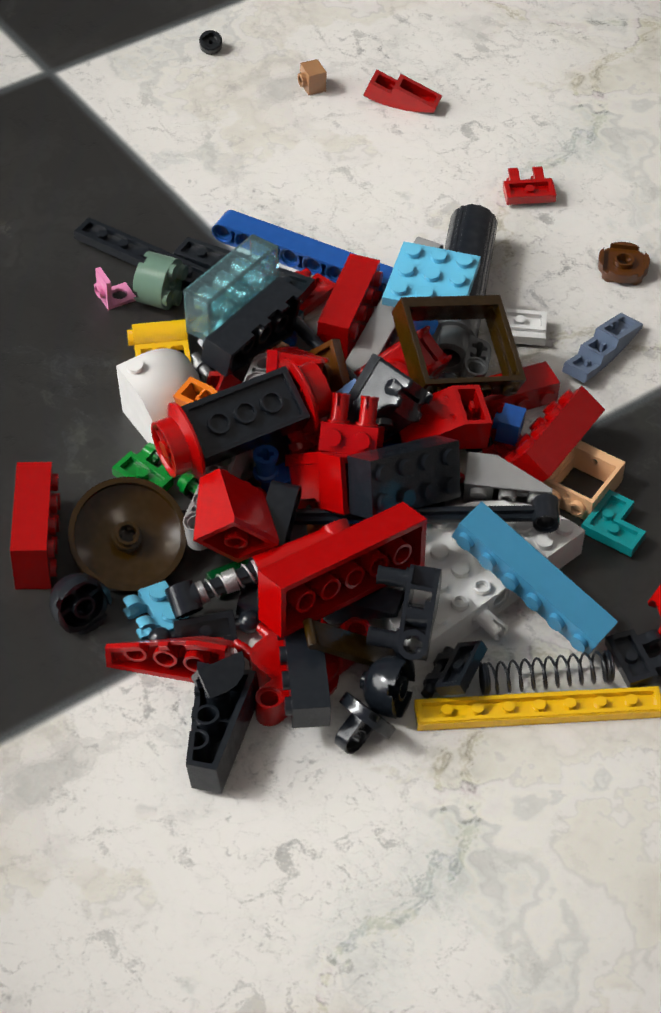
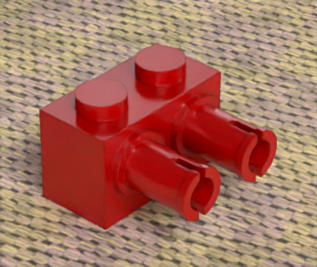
M332 392L331 415L327 420L321 421L318 450L353 455L382 448L385 426H378L379 424L376 423L379 397L361 395L359 421L353 423L347 420L351 394Z

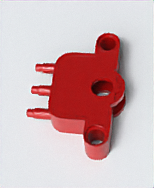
M353 617L345 621L338 628L367 636L370 623L367 620ZM321 618L322 623L328 624L325 620ZM260 622L256 627V631L263 638L255 643L252 648L240 639H235L234 648L237 649V652H243L244 658L249 661L250 670L257 672L260 689L256 692L255 716L260 724L270 727L279 724L288 717L285 716L284 697H289L288 690H282L281 672L286 671V665H280L279 646H284L283 640L278 641L277 634ZM325 653L329 693L331 696L337 689L339 675L356 662Z

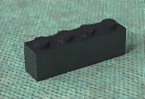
M304 627L283 638L277 635V640H283L284 646H279L280 665H286V671L281 672L282 690H288L289 697H284L285 716H291L292 728L330 726L331 701L325 653L308 648Z

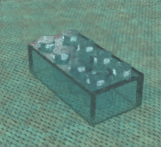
M252 234L185 288L183 293L186 332L204 341L209 334L214 332L279 276L278 246Z

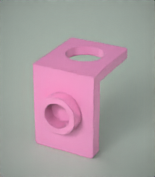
M95 268L96 283L94 284V290L97 297L102 300L108 310L135 301L134 297L136 296L126 282L111 287V281L102 268ZM122 291L127 296L122 299H116L112 297V294Z

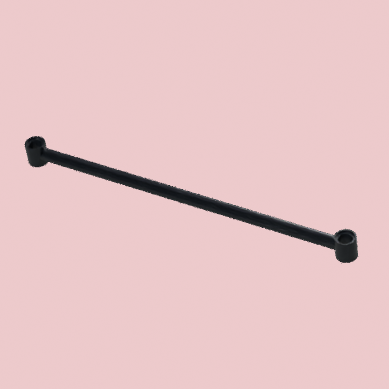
M544 493L537 495L533 499V505L488 506L505 522H533V528L540 533H552L560 525L559 499L552 494ZM476 506L420 507L414 510L427 518V523H460ZM321 508L298 509L294 525L329 524L343 518H347L349 524H357L367 518L352 514L342 515ZM181 510L183 516H185L187 510Z

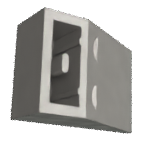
M468 452L462 504L486 500H505L533 505V499L537 495L544 493L552 494V488L500 456Z

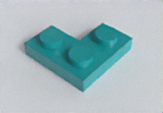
M610 489L581 524V528L585 530V535L629 557H632L644 541L646 531L624 521L633 510L634 501Z

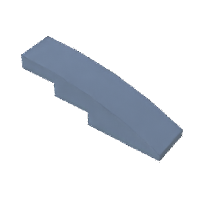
M623 313L611 318L596 328L591 339L580 345L578 354L564 363L562 372L583 383L587 382L614 360L642 329L643 323Z

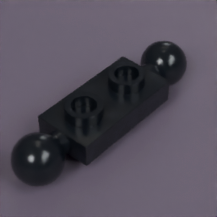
M230 609L173 620L172 631L164 627H156L149 633L148 640L208 636L234 641L238 639L237 630L247 634L257 632L256 627L261 621L258 619V613L254 610H245L238 618H234L233 610Z

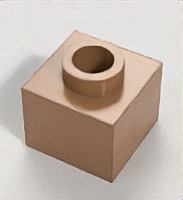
M315 59L300 63V73L297 76L300 87H303L308 95L326 92L327 72L319 60Z

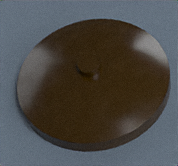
M136 477L109 479L88 490L73 509L68 527L69 550L81 573L98 578L111 592L123 594L138 593L139 589L167 580L181 562L187 541L183 526L184 516L175 499L166 490L153 482Z

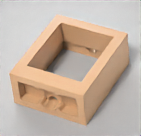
M580 440L554 473L542 483L553 489L552 495L559 499V508L585 520L608 490L615 491L622 482L626 462ZM573 467L604 482L592 499L560 484Z

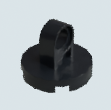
M346 691L339 700L345 708L352 712L335 736V744L347 754H353L358 751L374 730L387 739L396 730L392 724L361 703L362 701Z

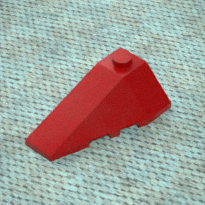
M208 636L108 643L105 646L106 667L192 683L194 682L191 676L196 672L197 661L212 664L234 654V641Z

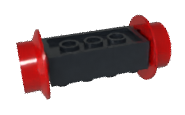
M284 358L280 361L279 368L181 407L176 402L169 403L167 406V417L151 424L152 439L158 456L170 476L174 478L190 472L199 480L200 477L206 474V467L301 429L309 435L315 434L318 431L319 419L331 415L332 393L325 375L315 362L308 361L297 366L291 359Z

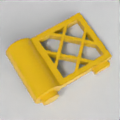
M185 319L132 324V329L127 330L128 346H134L135 357L151 350L168 348L177 351L183 350L191 362Z

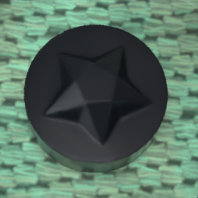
M214 30L203 32L199 38L200 49L209 55L218 53L222 49L221 35Z

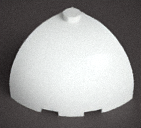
M168 348L142 353L116 366L123 413L148 443L154 444L151 434L152 422L167 417L168 404L175 402L173 395L190 376L200 381L199 375L185 354Z

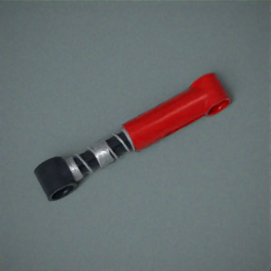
M343 518L331 522L316 532L252 556L251 564L246 566L241 564V567L235 570L234 568L227 569V571L221 572V575L216 574V577L213 579H204L203 583L202 581L194 583L193 580H186L167 588L164 592L175 619H182L201 611L204 608L203 605L210 602L211 598H220L221 594L226 592L227 594L234 593L240 590V587L245 588L246 584L252 582L257 584L258 570L350 527L348 519Z

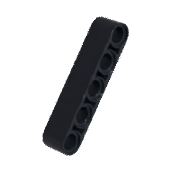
M272 480L267 492L266 501L279 537V545L277 546H280L290 541L301 500L302 487ZM252 557L249 558L248 564H251ZM255 582L246 584L245 588H241L236 609L237 617L245 610H254L258 613V582L257 584Z

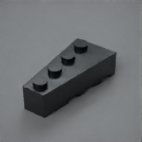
M278 276L204 339L201 361L227 377L251 362L258 354L267 352L268 349L291 337L304 292Z
M197 661L196 671L210 665V663ZM244 669V674L235 687L211 699L205 698L206 692L204 688L198 690L195 685L194 707H192L191 713L192 725L189 732L186 768L191 788L222 794L255 711L256 692L260 689L256 671Z

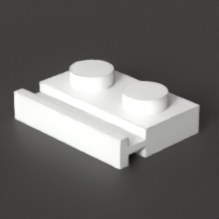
M504 308L515 344L545 346L547 312Z

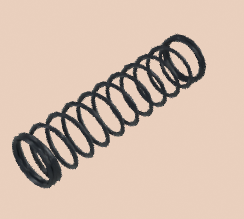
M607 649L602 654L599 651H595L592 657L588 653L583 652L580 659L572 653L568 661L561 654L557 657L556 662L548 655L544 660V664L538 657L533 659L532 665L524 658L520 663V667L513 659L509 662L508 668L502 661L497 663L496 669H494L490 662H481L479 666L480 689L484 696L489 695L491 692V678L488 665H490L495 679V691L497 695L499 694L498 669L499 665L502 664L507 677V689L511 693L510 668L513 662L519 675V688L523 692L522 666L524 661H526L531 673L532 690L535 691L534 665L536 660L541 665L543 685L547 689L546 663L548 659L552 661L554 666L555 684L559 688L558 662L560 657L565 662L567 683L571 687L570 660L572 656L575 657L578 663L579 682L583 686L582 659L584 655L588 657L590 662L591 681L595 684L596 674L593 665L595 654H598L601 658L604 682L612 683L615 678L614 659L611 651Z

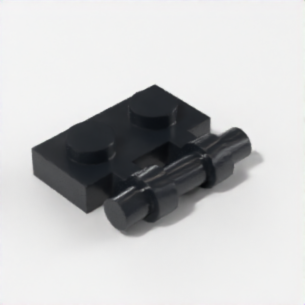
M482 640L457 643L454 649L449 646L444 647L442 653H439L433 662L434 668L432 672L428 673L423 681L424 687L421 695L429 699L433 697L435 692H438L440 696L465 694L488 649Z

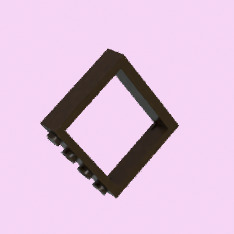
M500 295L401 297L393 309L392 316L409 376L433 394L454 385H480L484 397L501 394L503 396H511L516 394L526 381ZM485 319L502 376L430 379L413 321Z

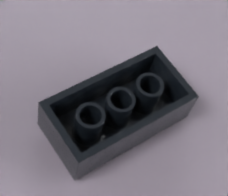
M433 435L347 456L349 514L370 518L401 502H405L411 508L416 509L461 497L459 440Z

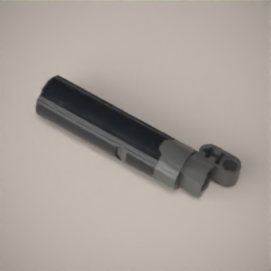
M475 204L462 205L453 212L444 248L446 250L481 256L480 266L469 296L486 295L498 226L495 214L488 208ZM481 319L438 320L437 329L432 337L446 355H452V359L443 372H459L458 378L486 376L492 350L487 341L478 338Z

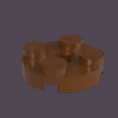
M614 242L610 244V248L601 249L597 265L602 273V279L606 282L639 285L648 273L650 258L646 252L645 255L640 252L639 246L633 243Z

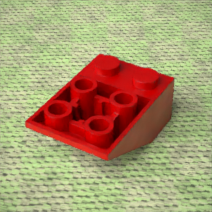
M454 385L433 393L434 397L431 403L421 407L423 416L420 421L412 423L398 432L401 443L438 435L459 440V449L487 448L492 420L480 385Z

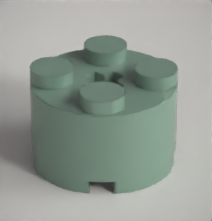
M152 251L146 252L143 255L147 257L145 262L138 263L134 274L133 291L137 292L138 297H134L135 301L164 310H169L173 305L179 306L183 295L182 291H180L182 280L184 281L187 277L188 266L184 265L181 259Z

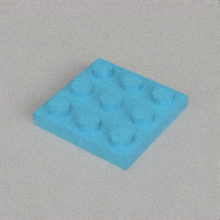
M404 241L383 293L382 305L395 307L401 297L469 296L480 266L481 256Z

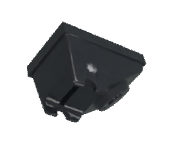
M373 353L349 392L351 396L347 420L353 423L359 421L361 395L379 397L376 423L379 424L378 426H385L383 440L385 442L408 425L419 422L423 416L421 407L425 404L429 405L434 396L381 356Z

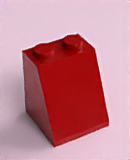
M220 468L200 477L193 541L237 563L279 545V537L264 492L252 486L251 483L243 481L230 474L227 470Z

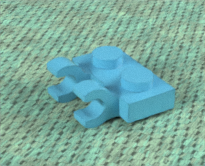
M165 580L139 589L138 596L132 594L123 598V602L126 605V608H123V612L128 619L136 618L146 612L149 614L136 619V623L139 626L136 629V633L141 640L148 639L149 633L156 627H164L169 631L173 630L172 621L176 619L164 592L169 588Z

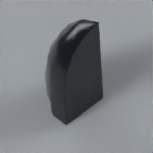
M240 651L198 669L191 676L198 690L204 688L206 699L221 695L239 683L245 668L243 652Z

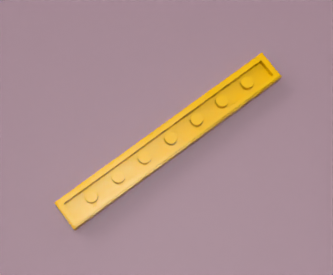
M659 686L414 699V712L417 731L661 718V693Z

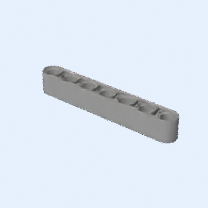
M417 237L414 241L415 244L444 249L442 244L421 237ZM382 299L346 360V365L353 372L365 365L373 353L379 355L391 347L398 337L392 316V311L395 307L382 305Z

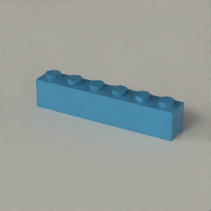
M482 501L459 523L451 537L456 540L462 549L472 554L479 561L480 565L486 570H490L501 580L507 589L516 593L528 608L536 611L543 617L548 625L570 641L572 647L577 651L590 654L618 623L614 617Z

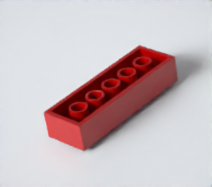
M401 502L258 570V619L280 638H283L303 628L302 621L304 619L312 618L317 621L387 586L376 584L379 565L406 569L410 567V564L425 566L427 518L405 502Z

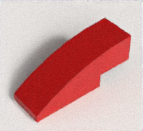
M377 69L363 94L364 97L392 108L434 113L442 98V95L403 74H400L398 80Z

